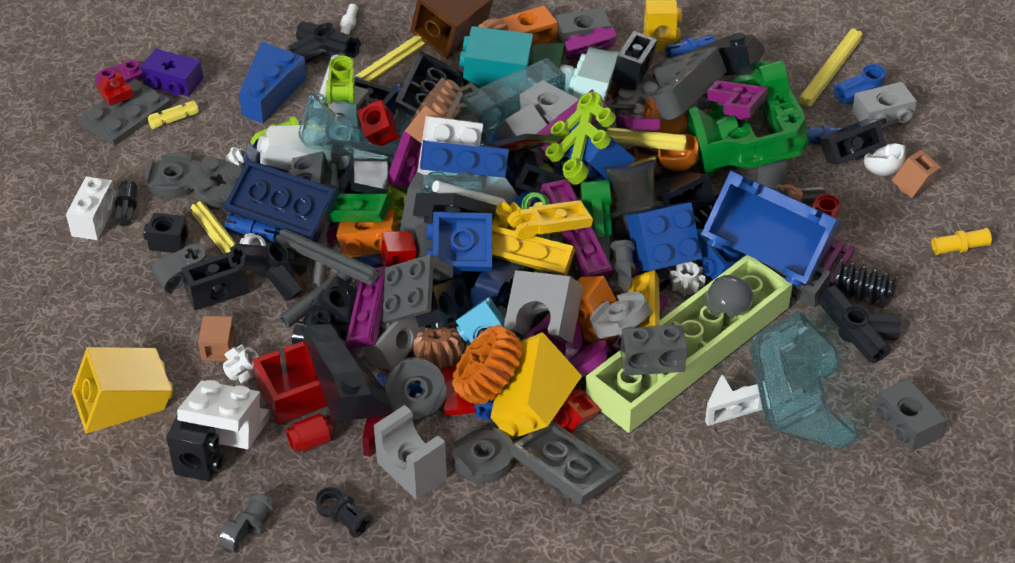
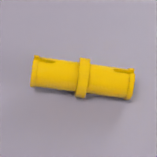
M988 228L970 232L960 230L956 231L954 235L931 239V247L935 255L953 251L963 253L967 252L969 248L989 246L992 243L991 233Z

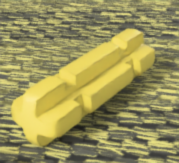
M189 101L184 106L178 105L161 111V114L157 112L149 115L148 123L154 129L163 124L184 119L186 116L198 114L199 109L195 101Z

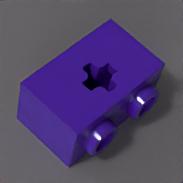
M155 49L140 66L145 85L152 89L157 88L168 91L173 95L189 97L204 79L201 60L160 49Z

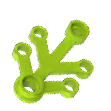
M590 92L581 96L578 101L577 110L565 122L558 121L551 128L553 136H559V140H563L560 144L552 143L547 147L545 154L552 162L559 161L564 156V153L574 144L571 159L563 165V175L573 185L583 182L589 172L582 162L587 137L600 150L606 148L611 141L610 136L604 130H598L591 124V120L594 117L603 127L612 125L616 119L615 114L609 108H603L604 103L598 92ZM579 122V125L569 134L570 130Z

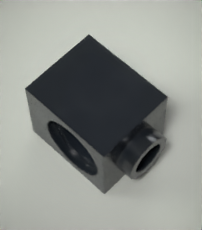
M153 213L150 222L145 224L143 232L144 239L148 242L149 250L175 253L183 249L189 236L186 216Z

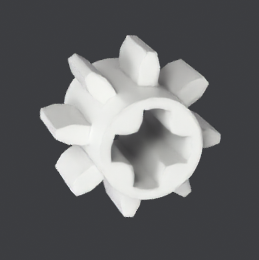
M692 261L677 264L676 271H670L671 282L673 283L672 291H678L685 297L686 295L697 293L699 287H705L706 277L702 275L703 267H698Z
M241 344L224 354L228 360L223 363V369L231 380L237 381L239 379L240 383L243 384L255 377L252 359L259 357L254 349L250 347L244 348Z

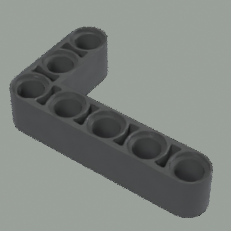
M717 46L667 59L652 66V71L659 85V89L652 96L662 120L667 121L682 115L727 72Z

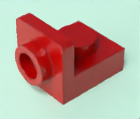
M580 388L570 393L553 418V421L572 434L580 424L597 416L601 409Z

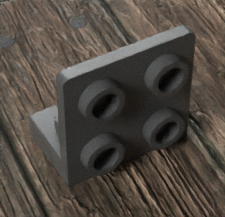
M430 254L386 267L382 322L389 324L429 313L432 304V286L439 284L442 280L453 278V266Z

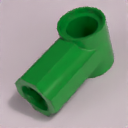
M609 180L581 182L582 203L593 218L592 228L596 237L612 236Z

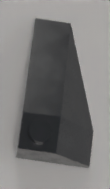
M734 33L681 55L717 46L727 70L723 76L750 75L755 70L765 49L754 35Z
M420 50L401 86L394 106L415 115L424 99L441 78H444L446 81L448 79L452 80L460 87L464 79L463 72Z
M331 324L301 327L304 341L333 422L384 417L394 412L385 388Z

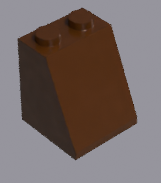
M417 0L410 32L415 36L422 37L424 43L448 59L463 47L464 37L470 35L472 26L479 27V24L488 20L493 0Z

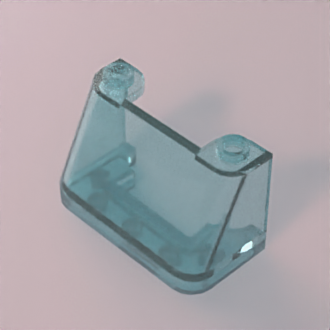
M309 93L298 134L306 147L351 155L353 149L385 155L387 160L393 161L404 129L406 130L414 115L396 108L394 120L400 138L384 146L374 145L365 138L362 128L354 127L346 117L334 114L326 106V98L323 94Z
M800 311L756 334L750 343V352L764 419L767 425L778 433L834 448H844L859 441L855 425L848 419H840L829 409L824 396L821 380L834 373L839 364L836 347Z

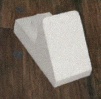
M721 375L707 403L705 419L707 426L763 410L766 391L761 383L744 386L732 391L725 377Z

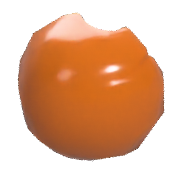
M679 134L687 137V146L684 151L658 149L659 163L665 169L674 172L692 168L700 157L699 142L696 136Z

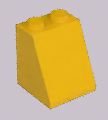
M543 332L520 341L523 345L521 350L522 357L518 360L520 364L514 371L515 375L511 376L508 381L509 384H506L502 388V392L497 393L494 398L491 419L511 439L548 427L582 377Z
M87 347L72 388V393L85 433L87 434L164 410L168 399L172 397L173 386L168 381L164 362L160 360L156 348Z

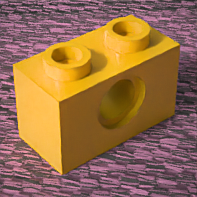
M645 0L643 34L657 39L654 52H665L666 45L680 43V28H677V23L682 22V8H677L676 0Z

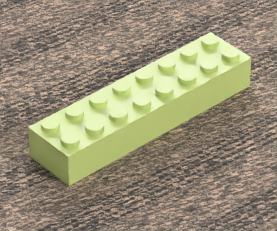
M746 255L717 277L732 275L743 279L750 285L753 291V304L745 314L735 316L732 319L726 313L713 315L705 305V295L713 283L711 281L660 320V326L683 324L688 347L685 372L624 376L620 351H618L586 376V394L597 404L602 413L628 433L632 432L787 310L790 303L792 284L755 258Z

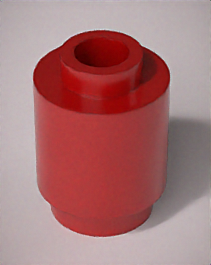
M320 413L292 423L291 427L285 430L288 443L293 452L300 450L305 452L331 441L330 435L334 434L330 419L328 417L323 418Z

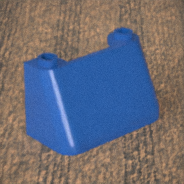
M730 171L701 235L709 238L707 243L720 250H723L724 245L734 248L782 271V273L787 275L785 278L787 282L801 287L802 283L809 284L839 232L843 221L750 178Z

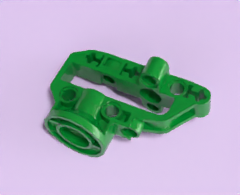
M783 60L758 62L752 74L740 75L730 81L768 87V97L761 104L764 120L768 122L769 130L771 131L770 135L756 137L750 124L746 123V119H736L735 116L725 115L724 105H720L717 102L709 103L711 112L705 113L695 105L690 106L686 110L690 135L696 136L699 142L700 157L698 165L702 174H708L709 180L714 178L720 167L732 165L754 168L802 155L809 144L805 115L789 88L787 71Z

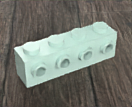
M589 47L586 54H581L580 61H578L577 68H575L569 85V91L573 92L572 96L580 99L581 96L593 89L601 95L602 100L605 102L612 83L611 80L618 54Z

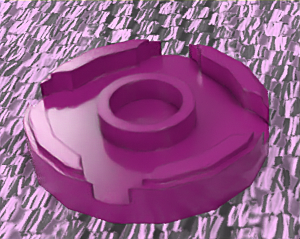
M598 340L580 348L569 362L584 378L604 363L608 358L607 355L611 354L612 350L605 340Z

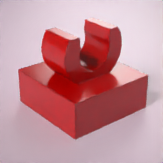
M115 71L116 77L111 79L103 76L102 82L97 84L98 92L109 106L134 97L132 88L119 71Z

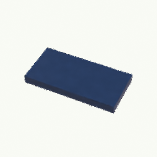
M247 160L223 208L229 213L254 220L278 230L287 229L316 242L340 192L335 188Z

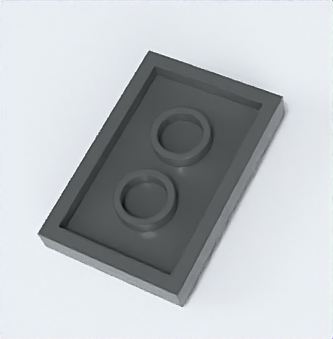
M133 79L128 84L132 88L134 97L109 106L103 100L77 118L80 126L111 145L116 146L147 124L149 115L157 112L161 114V111L171 107V99L142 82Z
M553 420L548 427L530 433L511 446L510 455L579 505L584 504L620 480L623 471Z

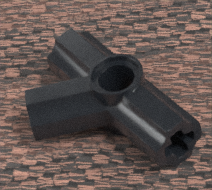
M302 21L297 26L295 34L298 41L289 45L292 53L303 56L305 63L322 55L330 57L337 54L354 59L359 54L361 42L358 37L336 31L332 23L327 22L318 25Z
M272 241L266 246L236 243L230 248L228 260L231 267H235L237 270L254 271L260 277H267L286 301L306 286L298 275H302L307 271L309 262L307 256L289 248H284L283 245L276 241Z
M835 285L827 288L819 296L818 304L839 327V336L844 341L852 342L868 362L873 364L879 362L890 353L891 346L885 339H899L900 315L869 313L864 307L854 305L843 291Z

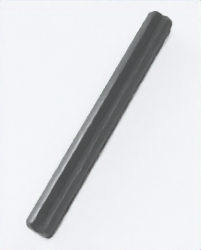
M281 229L280 234L276 235V240L281 245L368 285L375 284L376 279L379 278V272L375 268L290 230Z

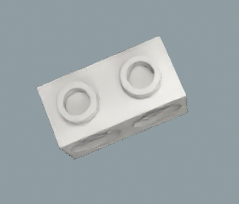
M85 177L66 213L71 236L93 240L99 239L115 207L116 196L112 180Z

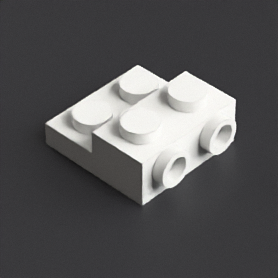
M426 116L422 144L423 140L480 145L483 124ZM421 145L418 172L426 175L425 180L442 182L443 177L453 178L454 184L465 186L470 185V180L478 181L479 175L420 169Z

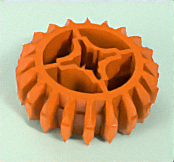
M497 324L489 326L486 331H481L478 337L473 338V342L467 346L466 351L461 355L460 361L456 364L457 369L453 373L452 385L454 386V391L460 397L470 403L484 405L488 400H493L497 393L502 392V388L509 384L508 381L511 376L515 375L514 371L520 364L518 360L522 357L521 350L523 345L516 334Z

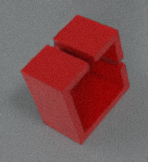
M305 341L283 348L287 373L282 374L278 350L252 359L256 385L278 425L328 406Z

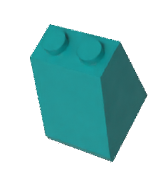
M472 26L470 35L464 37L463 51L460 54L459 67H464L463 78L520 106V94L526 91L528 84L533 34Z

